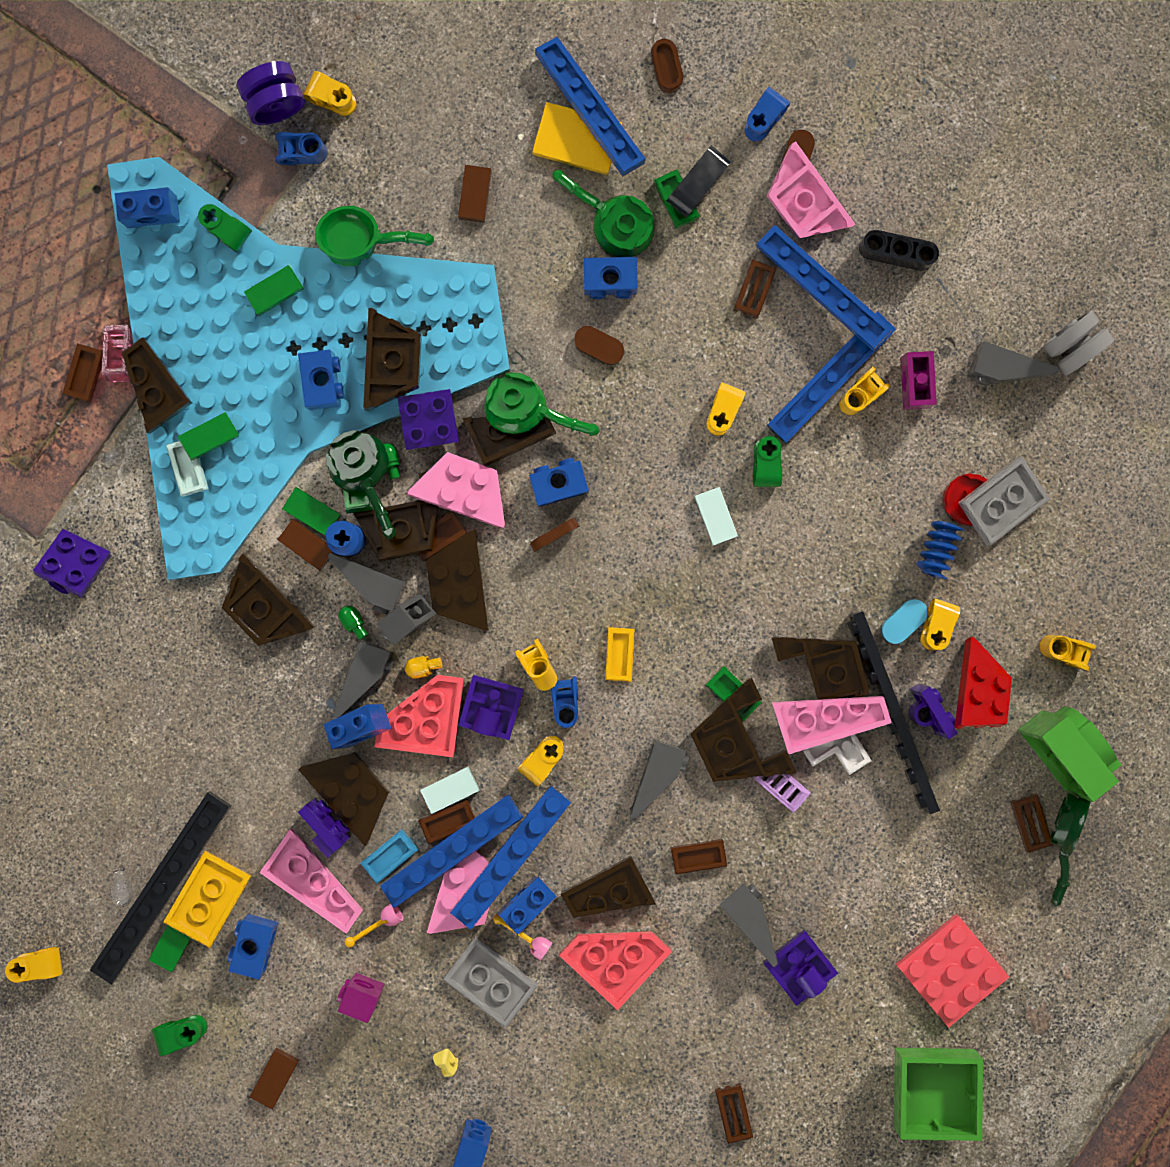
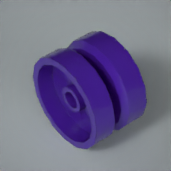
M273 61L256 66L244 73L236 84L242 100L247 103L245 108L250 120L256 125H270L286 120L298 113L306 102L299 85L295 84L296 77L290 64L284 61Z

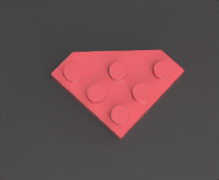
M437 675L387 713L392 729L377 735L374 747L454 757L464 678Z
M652 931L577 934L559 953V956L618 1010L669 956L672 950Z

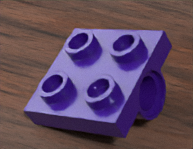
M451 389L397 398L406 450L459 442Z
M62 528L33 569L34 575L48 581L49 585L60 593L69 594L71 592L82 598L111 555L110 551Z
M473 674L458 726L471 729L483 735L510 740L524 688Z
M917 684L909 689L916 700L909 709V717L913 723L924 727L931 726L936 735L947 739L958 734L954 728L955 719L949 711L945 712L940 704L943 702V698L936 688L932 689L930 686ZM926 707L929 712L928 717L920 721L918 712L921 708Z
M315 798L299 810L298 813L317 833V836L311 841L328 858L350 838L348 834L349 829L341 820L336 821L331 816V809L323 800L318 801Z
M804 929L775 951L778 959V964L775 967L767 959L763 961L766 968L796 1006L806 998H814L827 987V982L838 974Z

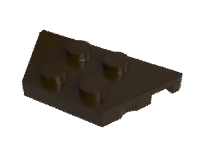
M368 308L363 403L365 411L418 389L420 384L421 333L402 326L400 322L383 316L373 308Z
M474 529L426 560L432 609L438 615L481 630H489L477 535Z
M246 554L240 556L235 576L232 577L229 586L230 590L225 597L222 609L258 646L306 632L315 627Z
M356 752L301 766L298 769L299 772L364 846L368 844L390 792Z

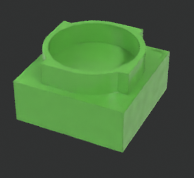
M1063 706L1055 713L1042 710L1017 729L1066 792L1094 802L1119 783L1112 772L1118 769L1121 763L1117 760L1113 749L1092 721L1088 720L1077 710Z
M895 1048L894 1129L899 1138L903 1140L982 1141L983 1058L975 1049Z

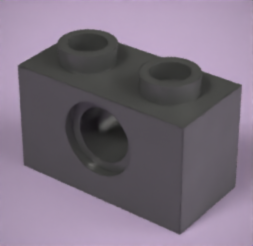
M418 594L396 607L377 625L381 629L382 635L395 645L421 628L436 615V612L424 597Z

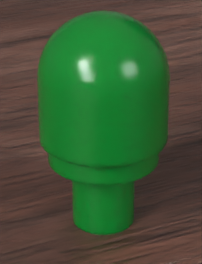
M385 443L384 446L389 458L387 466L389 479L396 480L400 478L397 468L400 466L401 461L399 453L393 444Z
M350 605L342 607L338 613V619L342 626L349 633L354 632L359 640L365 638L368 634L362 626L365 622L359 611Z

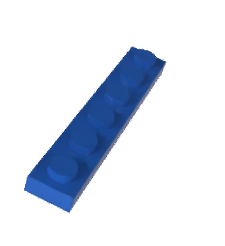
M555 37L535 48L536 57L622 177L644 165L646 158L560 39Z
M776 225L757 243L756 247L872 351L892 332V328Z
M878 311L875 314L892 328V332L879 346L872 351L854 335L766 425L785 444L894 333L896 328Z
M549 786L453 907L450 914L471 930L571 802L552 786Z
M506 795L384 882L380 887L393 908H396L524 817L510 795Z

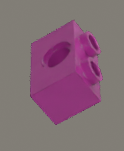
M934 351L907 352L900 357L903 410L930 409L937 405Z
M355 973L351 980L346 979L344 986H342L336 1001L341 1004L337 1012L368 1023L377 1007L385 984Z

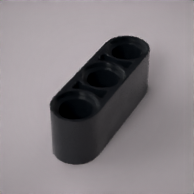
M711 145L666 201L687 218L731 161Z
M881 230L869 231L859 244L860 254L868 260L918 271L927 270L939 257V249L933 242ZM867 241H876L878 243L879 249H870L868 247ZM893 246H901L904 250V255H897L893 250ZM919 251L927 252L930 261H923L919 256Z

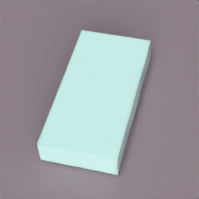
M180 441L166 445L180 495L184 497L209 490L200 457L191 461Z
M720 487L694 496L712 545L738 536Z
M469 766L422 788L420 791L431 814L478 792L480 789Z

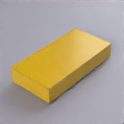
M608 627L605 680L632 682L635 629Z

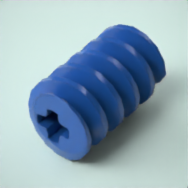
M337 521L331 524L325 533L329 549L336 554L347 557L356 556L365 548L366 536L358 525L346 521ZM350 536L349 541L343 542V537Z
M933 521L931 526L936 531H929L927 533V536L933 541H925L923 544L929 551L920 552V556L926 561H917L916 565L922 570L921 572L927 575L947 580V577L941 572L942 570H951V567L945 561H954L955 558L949 554V551H958L959 548L952 542L961 541L962 538L956 532L965 530L948 522Z

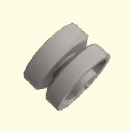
M1092 310L1078 319L1075 318L1043 345V348L1050 357H1056L1068 350V353L1057 364L1065 376L1086 364L1115 340L1107 329H1100L1091 336L1089 335L1100 322Z

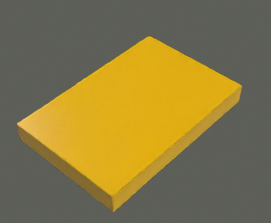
M546 102L532 154L608 176L612 161L577 112L571 108Z
M204 851L163 923L211 948L252 876L210 852Z

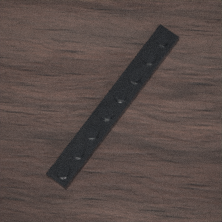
M863 611L849 614L851 620L847 622L852 636H857L860 643L857 646L862 661L866 660L870 669L866 671L868 679L872 686L876 685L879 693L877 696L884 697L892 722L886 726L890 734H895L898 744L895 745V749L901 760L904 759L908 769L905 770V775L910 785L914 784L917 794L914 795L915 801L920 810L924 809L930 815L940 811L865 614Z
M211 791L207 792L90 968L91 972L111 985L117 980L232 805Z

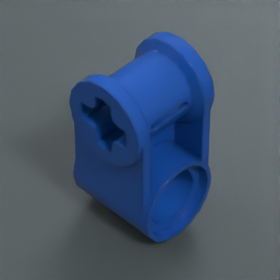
M768 87L748 115L744 131L746 137L756 142L763 140L785 114L791 102L771 87Z
M280 132L275 134V140L278 141V155L275 157L277 164L288 166L320 164L327 158V147L315 133ZM318 144V149L315 152L308 153L311 145Z
M572 676V679L557 680L555 686L551 688L555 721L564 728L572 727L578 720L577 677ZM559 688H571L570 690L558 691ZM563 708H569L574 712V719L570 723H564L559 718V712Z

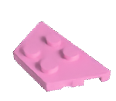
M793 142L789 146L767 194L769 201L797 239L853 227L855 225L854 221L797 142Z
M449 452L429 469L406 494L501 529L505 525L497 470Z
M478 850L444 874L427 933L432 934L467 927L450 914V911L489 863ZM489 908L474 926L485 924Z

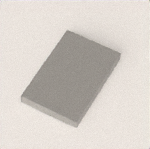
M1020 456L958 503L986 546H991L1048 502L1050 498L1023 456Z
M477 936L473 938L443 978L446 983L505 1028L538 987L537 982Z

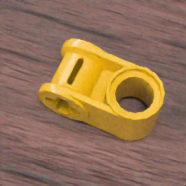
M313 71L303 93L304 98L316 106L324 107L339 115L348 116L352 114L357 104L350 88L321 72Z
M872 367L840 398V409L846 415H855L875 401L891 385L889 383L885 384L875 373L876 369ZM849 396H855L858 399V407L855 408L849 404Z
M723 382L720 383L706 422L707 429L711 434L720 436L728 431L743 402L745 391ZM718 417L723 418V425L721 427L716 426L717 421L715 420Z
M935 598L932 599L928 607V617L925 620L920 635V642L925 649L932 651L942 650L949 645L954 626L959 618V606ZM932 634H936V637L939 638L938 643H934V640L931 639Z
M1047 635L1041 640L1039 648L1041 653L1047 658L1063 662L1065 665L1080 670L1089 671L1088 662L1092 650H1096L1097 646L1065 636ZM1057 640L1060 648L1055 654L1052 650V645Z
M538 638L534 640V644L522 651H515L521 665L539 690L547 691L555 686L558 679L557 674Z
M557 736L545 737L536 749L526 757L517 771L538 787L563 755L564 745L561 739ZM553 744L557 745V747H556V752H557V753H554V752H551L550 754L546 753V752H547V746H546V745H548V746H552Z
M51 947L19 955L7 964L5 968L6 977L14 983L36 979H49L62 975L63 970L59 947ZM18 965L20 967H25V971L24 969H19Z

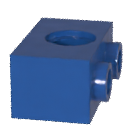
M168 187L115 193L117 220L127 228L180 222L177 196Z
M637 257L584 258V296L590 295V299H604L606 295H616V298L628 299L632 298V295L637 294ZM607 274H614L618 281L615 284L609 285L604 282L603 278Z
M330 349L298 353L305 407L309 410L340 407V399H344V389L342 383H338L337 373L341 372L339 357H335V354ZM328 374V382L324 386H318L316 383L318 376Z
M569 458L558 462L559 466L549 469V466L545 465L533 469L534 474H530L529 477L538 507L589 493L580 460L575 462L574 458ZM562 475L566 479V484L562 488H554L551 485L552 477Z
M367 704L323 724L331 749L350 748L392 729L383 704Z
M534 876L497 914L518 935L557 896L539 877Z
M248 914L242 921L239 920L234 932V936L238 937L236 945L231 947L227 962H230L229 972L260 980L266 972L279 922ZM246 941H253L257 946V951H250L246 947Z
M480 1119L466 1120L453 1167H482L489 1146L492 1127L487 1126L488 1124Z

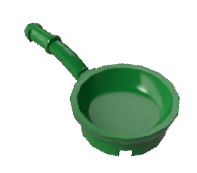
M555 170L552 177L555 182L561 184L570 194H574L586 204L596 208L593 231L598 244L605 252L615 257H633L641 254L649 247L654 237L655 221L651 210L643 201L633 196L618 195L601 202L598 198L581 188L578 183L567 177L563 171Z
M340 206L328 211L320 218L315 228V240L319 249L333 263L344 267L357 266L365 258L368 260L372 256L376 244L405 242L406 244L416 243L430 246L434 243V237L429 233H415L407 230L406 232L394 231L380 234L374 217L365 209L356 206Z
M522 373L505 374L506 377L500 380L498 377L487 390L484 404L486 419L493 428L503 433L518 434L529 431L540 420H543L544 417L556 424L570 428L571 431L589 434V436H595L600 432L599 427L594 423L590 424L579 421L577 418L572 419L552 409H547L544 392L530 377Z

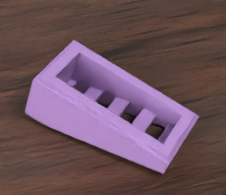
M779 774L769 776L766 781L762 779L763 776L753 777L793 813L811 793L790 774H781L783 777L774 788L770 785ZM790 781L792 784L782 795L778 792ZM798 788L800 792L789 802L787 799Z

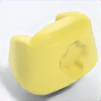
M444 1049L433 1055V1061L436 1066L441 1068L444 1077H451L455 1074L458 1068V1058H455L449 1049Z

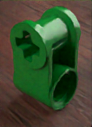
M213 204L202 206L198 212L199 222L217 239L237 253L252 233V230L233 216L231 217ZM210 216L216 217L217 221L214 223L213 221H209L208 219Z
M773 436L761 438L754 445L753 486L781 487L783 476L781 443ZM767 442L768 446L773 447V451L769 452L768 456L766 451H762V446L766 445Z
M192 1015L177 1021H169L153 1028L151 1031L159 1056H165L179 1049L194 1045L205 1035L208 1025L204 1017Z

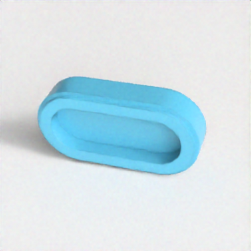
M916 599L904 602L883 622L881 626L883 639L893 644L903 642L925 622L928 617L927 606L922 601Z

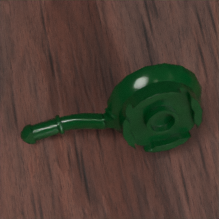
M356 430L342 433L330 444L332 447L330 453L327 451L326 460L330 478L336 486L345 491L366 492L377 515L376 519L383 529L384 536L387 539H393L396 535V530L389 519V513L385 511L380 498L373 488L387 471L389 458L386 448L380 439L370 434L360 433Z
M1067 793L1061 804L1054 823L1057 829L1056 831L1052 830L1050 843L1059 846L1061 850L1059 853L1061 876L1057 879V885L1050 901L1053 906H1060L1067 887L1070 886L1068 882L1070 870L1069 856L1079 840L1091 801Z

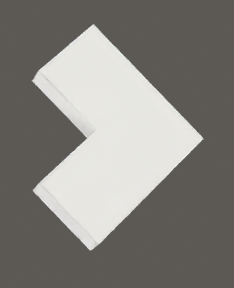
M855 734L802 750L812 766L835 753L849 775L872 761Z

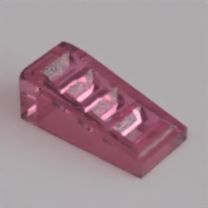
M130 324L104 326L101 374L108 382L130 381L124 360L113 361V358H121V352L133 344ZM112 336H124V339L112 340ZM113 347H123V349L113 350Z

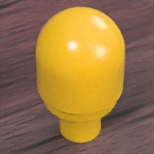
M428 656L411 658L405 665V672L413 679L427 677L432 674V670L442 668L441 658L429 659Z

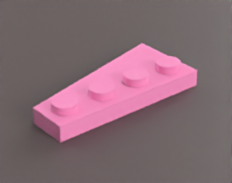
M883 696L772 702L788 754L892 723Z
M293 828L288 831L260 871L266 878L346 934L363 911L360 905Z

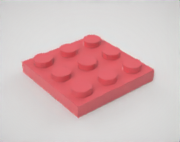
M957 914L952 916L896 963L898 968L948 1028L1009 978L1007 973Z

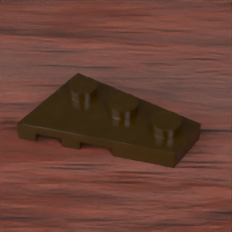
M144 337L121 352L148 434H151L193 403Z
M486 417L462 418L484 466H488L556 434L551 420L546 417L529 431L518 434L503 433L493 428Z
M632 856L561 892V896L573 918L605 913V911L624 910L636 906L656 904Z

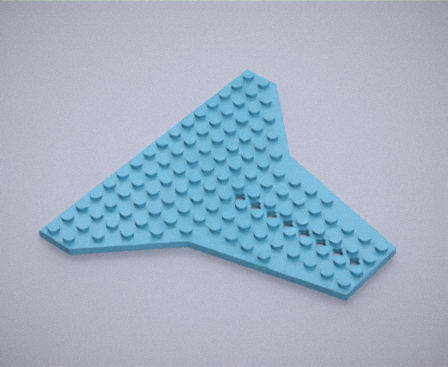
M160 157L107 164L133 344L144 337L193 402L151 434L146 432L168 580L223 572L311 453L330 446L333 440L342 433L351 430L361 433L400 416L397 398L369 411H365L363 408L367 346L365 337L367 336L368 308H373L389 319L392 318L400 322L402 326L415 331L421 327L422 323L431 326V330L427 331V336H422L419 388L403 396L451 389V394H455L510 371L494 265L372 254L368 260L366 258L361 260V264L357 266L344 267L333 263L319 248L278 245ZM168 187L177 196L180 218L178 223L127 228L117 220L115 193ZM213 204L231 217L237 218L252 230V233L238 253L222 243L199 222L198 212L202 206ZM210 216L208 220L215 223L217 218ZM290 265L304 290L258 316L244 291ZM474 315L483 318V322L479 324L477 329H474V326L469 324V320H472ZM448 319L457 322V326L453 327V332L451 333L448 332L447 328H443V324H446ZM344 335L353 338V342L349 343V348H345L343 344H340V340L343 339ZM321 338L323 342H327V346H324L323 350L330 349L335 354V357H339L341 372L337 373L338 383L343 385L344 399H340V407L309 410L304 405L298 353L319 351L317 348H314V344L317 343V339ZM294 342L296 345L301 346V350L297 351L296 356L288 352V347H291V343ZM328 374L318 376L316 380L318 386H324L328 382ZM226 412L239 437L200 457L209 490L182 497L166 445L179 442L177 436Z

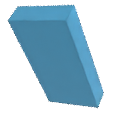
M401 829L360 864L377 884L418 851V847L405 831Z

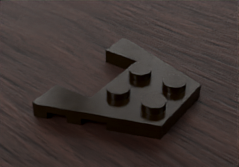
M426 472L418 473L419 479H421ZM418 500L384 507L385 511L389 513L392 526L396 530V535L393 539H387L384 536L383 529L376 519L377 515L374 509L353 513L380 562L431 552L433 549L439 506Z
M771 637L778 661L805 654L817 700L864 697L870 693L856 641Z
M752 677L748 678L690 733L713 782L796 773V769L786 749L762 760L759 758L738 714V710L762 700Z

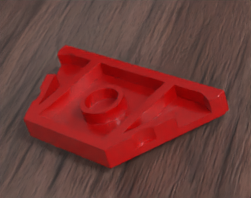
M973 636L965 640L954 728L963 729L973 726L974 728H984L986 726L991 728L1002 727L1008 723L1012 677Z

